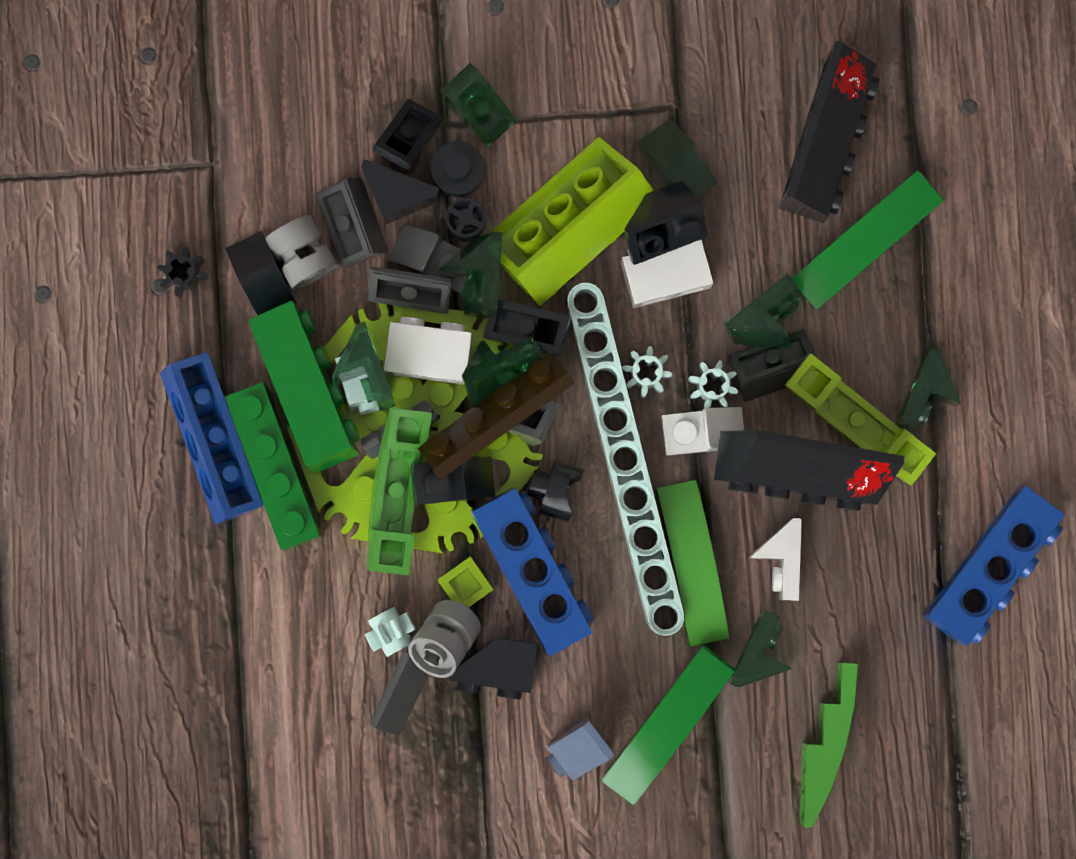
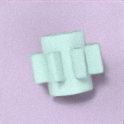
M649 346L646 355L641 357L633 350L630 355L635 362L634 365L622 366V371L630 373L632 378L626 385L627 389L635 385L640 387L641 398H645L648 389L652 387L661 394L664 390L659 380L672 377V373L663 371L662 366L668 359V356L665 355L659 359L652 356V346ZM643 363L646 367L653 364L656 367L653 374L655 380L651 382L647 377L640 380L637 377L640 372L638 364Z
M721 360L718 361L713 369H708L704 362L700 363L699 368L702 376H690L688 379L692 384H697V391L693 392L690 398L696 399L701 397L705 400L704 409L709 408L712 402L718 401L722 408H726L727 401L724 395L726 393L730 395L738 393V389L730 386V380L733 379L736 372L733 371L726 374L722 371L723 364ZM710 375L713 380L719 378L722 380L723 385L719 388L720 395H716L714 391L706 393L703 388L708 382L706 376Z
M393 607L368 620L372 631L366 633L365 637L373 652L382 648L386 657L409 646L412 641L409 633L416 630V627L408 612L399 616L396 608Z

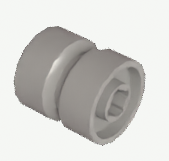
M311 215L290 221L273 231L265 239L275 259L284 261L281 270L292 290L305 287L328 275L338 267L328 246L319 244L322 235ZM307 251L309 255L300 260L299 255Z
M453 600L440 601L435 605L425 620L424 625L421 626L409 644V655L413 663L428 675L437 678H447L453 675L466 652H468L481 632V624L473 611L462 603Z

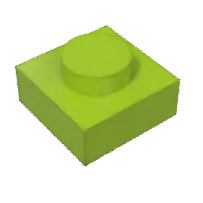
M471 557L437 580L451 600L462 603L468 608L494 590Z

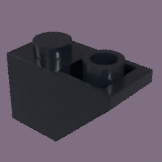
M683 180L646 194L624 229L630 260L633 265L708 237L703 205Z
M496 638L457 667L453 675L450 676L449 681L458 682L457 690L481 693L482 686L498 688L497 696L521 700L522 692H531L538 644Z

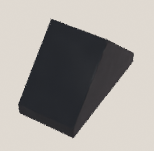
M366 159L363 160L361 165L363 173L386 225L439 201L441 196L440 188Z
M262 231L225 248L236 276L257 316L289 301L297 304Z

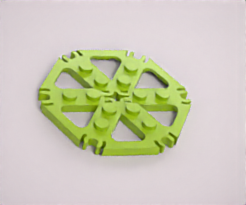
M378 303L381 310V317L378 320L370 321L367 319L364 309H360L358 316L364 326L359 329L354 322L353 314H351L324 347L331 365L334 363L335 358H338L350 344L357 343L365 349L375 347L390 401L383 403L384 408L365 415H361L359 410L350 411L346 394H344L346 404L341 405L345 418L353 419L361 439L373 431L375 434L381 432L379 427L386 424L391 407L413 410L412 407L422 401L430 403L436 415L440 416V419H437L430 425L432 428H438V431L430 430V439L434 434L441 432L463 416L464 413L455 411L492 367L500 366L506 369L511 381L525 371L516 346L509 345L500 352L498 348L503 346V343L487 340L483 337L488 318L481 322L477 331L473 327L476 321L482 317V314L448 309V314L393 305L394 316H389L387 305ZM401 317L423 319L428 323L441 324V322L465 325V332L472 333L473 336L466 385L427 380L422 385L420 379L386 375L384 364L390 322L400 323ZM286 425L319 514H321L323 508L328 503L333 502L334 506L327 510L324 519L329 522L335 514H345L347 523L340 532L346 535L352 531L355 522L359 523L357 532L350 539L368 542L371 498L378 457L371 459L366 455L343 484L330 486L324 481L321 472L315 474L306 467L290 426ZM506 432L473 457L491 456L492 460L504 461L509 465L511 470L510 477L495 495L497 496L512 487L516 488L519 493L533 476L534 470H538L540 467L525 464L523 462L524 459L540 461L543 454L531 452L526 442L516 434ZM421 456V463H427L425 458ZM466 500L424 504L429 516V525L422 532H411V534L415 535L413 549L442 554L444 553L439 546V537H444V544L450 552L455 550L452 544V536L456 532H463L467 536L469 544L474 543L475 537L469 528L472 524L478 529L480 540L483 537L470 512L473 508L467 504Z

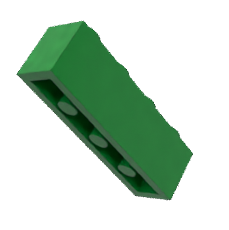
M289 301L249 319V325L306 467L317 474L360 455L355 443L361 440L359 431L352 418H345L341 405L346 404L344 394L337 381L333 383L330 381L326 369L331 367V362L322 345L316 346L311 333L317 331V328L308 309L302 311L293 301Z
M262 382L224 396L280 550L287 551L322 538L321 529L268 386Z

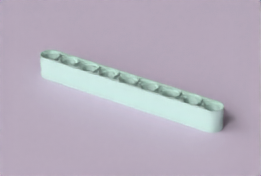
M580 283L569 292L567 311L572 317L570 322L645 619L649 628L654 633L662 636L677 633L682 627L684 611L604 296L596 285ZM579 294H591L597 302L596 308L589 313L579 312L574 306V299ZM591 332L601 333L605 337L607 345L600 352H591L584 345V337ZM600 371L611 372L616 378L615 388L608 392L600 391L594 384V376ZM610 410L621 411L626 417V426L619 431L609 430L605 426L603 419L606 412ZM626 448L635 454L636 464L633 469L623 471L616 467L613 456L620 449ZM630 488L641 489L646 496L645 506L640 510L629 509L625 505L623 498L626 490ZM640 527L651 528L656 535L655 545L649 550L640 549L635 545L633 536ZM651 566L660 567L666 574L665 584L657 590L649 588L644 582V573ZM663 605L671 607L676 614L674 625L668 629H661L654 622L655 611Z

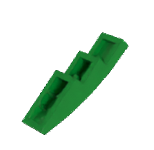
M917 170L796 274L791 281L814 308L818 310L944 202L945 199L921 171Z
M702 645L656 704L648 718L630 739L626 748L604 774L601 781L634 805L682 744L736 669L705 645Z

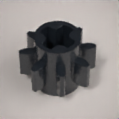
M184 247L182 254L176 256L169 250L166 251V255L169 258L166 265H158L156 267L158 271L166 275V279L160 283V286L163 289H168L174 285L175 296L180 299L183 296L184 290H191L198 295L199 290L196 285L199 280H208L209 278L205 273L200 272L198 268L205 262L204 258L199 256L191 260L188 247ZM181 264L185 268H189L187 270L189 278L185 281L179 277L175 278L178 275L176 268Z

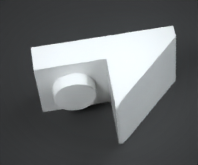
M742 407L705 408L702 411L661 416L666 456L718 451L720 431L744 430Z
M800 518L788 520L748 557L751 559L780 560V567H773L772 591L779 592V600L799 601L802 522Z

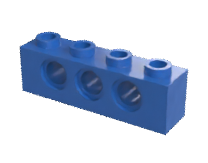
M208 352L169 364L160 372L214 524L216 525L245 515L264 506Z
M1026 485L1018 487L922 616L960 645L968 646L971 641L977 644L989 630L991 625L986 621L994 610L1002 611L1014 596L1015 592L1011 590V587L1020 576L1023 579L1028 577L1038 564L1039 559L1035 555L1043 544L1050 546L1059 536L1063 529L1059 523L1065 514ZM1018 524L1023 525L1029 531L1030 538L1024 547L1017 546L1012 540V530ZM993 557L1000 558L1006 567L1005 574L999 580L993 579L987 570L988 562ZM970 589L976 590L982 599L980 608L973 613L969 612L963 604L964 594Z
M512 487L471 509L470 512L546 654L552 656L592 634L593 632L588 623L594 621V618L583 599L577 602L574 599L569 587L575 585L565 564L562 563L557 566L550 554V551L556 549L545 527L538 530L534 524L531 515L537 512L527 493L524 491L518 494L516 488ZM513 522H521L526 529L524 540L517 545L507 543L504 537L506 527ZM532 558H540L545 565L543 576L538 580H528L524 575L526 562ZM552 594L561 595L564 600V608L556 616H548L543 610L544 600Z

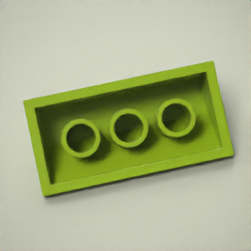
M597 137L480 241V244L517 286L540 307L579 271L583 270L606 247L617 240L625 231V227L644 196L654 190L638 167L603 139Z

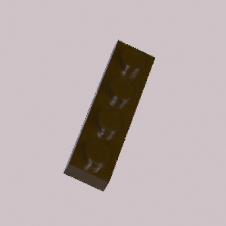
M549 353L541 360L533 363L530 368L508 384L501 386L494 394L480 404L466 411L463 416L441 432L434 434L417 449L441 480L575 383L555 356Z

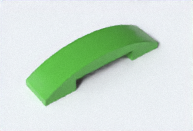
M390 408L380 445L371 498L367 550L368 571L409 576L415 537L414 534H411L415 505L410 464L421 463L422 454L417 448L429 439L432 413Z
M692 480L656 488L684 611V623L689 647L729 639L718 572L697 481Z

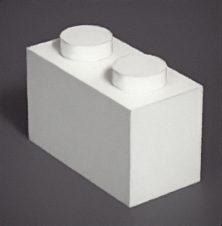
M702 240L636 265L632 264L630 255L622 257L621 260L633 309L711 289L713 285Z
M401 317L400 323L390 322L384 364L386 375L466 385L473 336L472 333L465 332V325L441 322L440 329L424 327L425 320L412 317Z

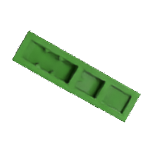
M837 662L836 703L820 702L818 743L802 742L800 825L804 828H813L832 789L846 749L855 707L857 663Z

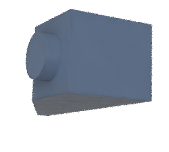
M585 716L548 744L552 754L547 757V760L560 777L567 773L572 780H575L607 762L615 755L589 718Z

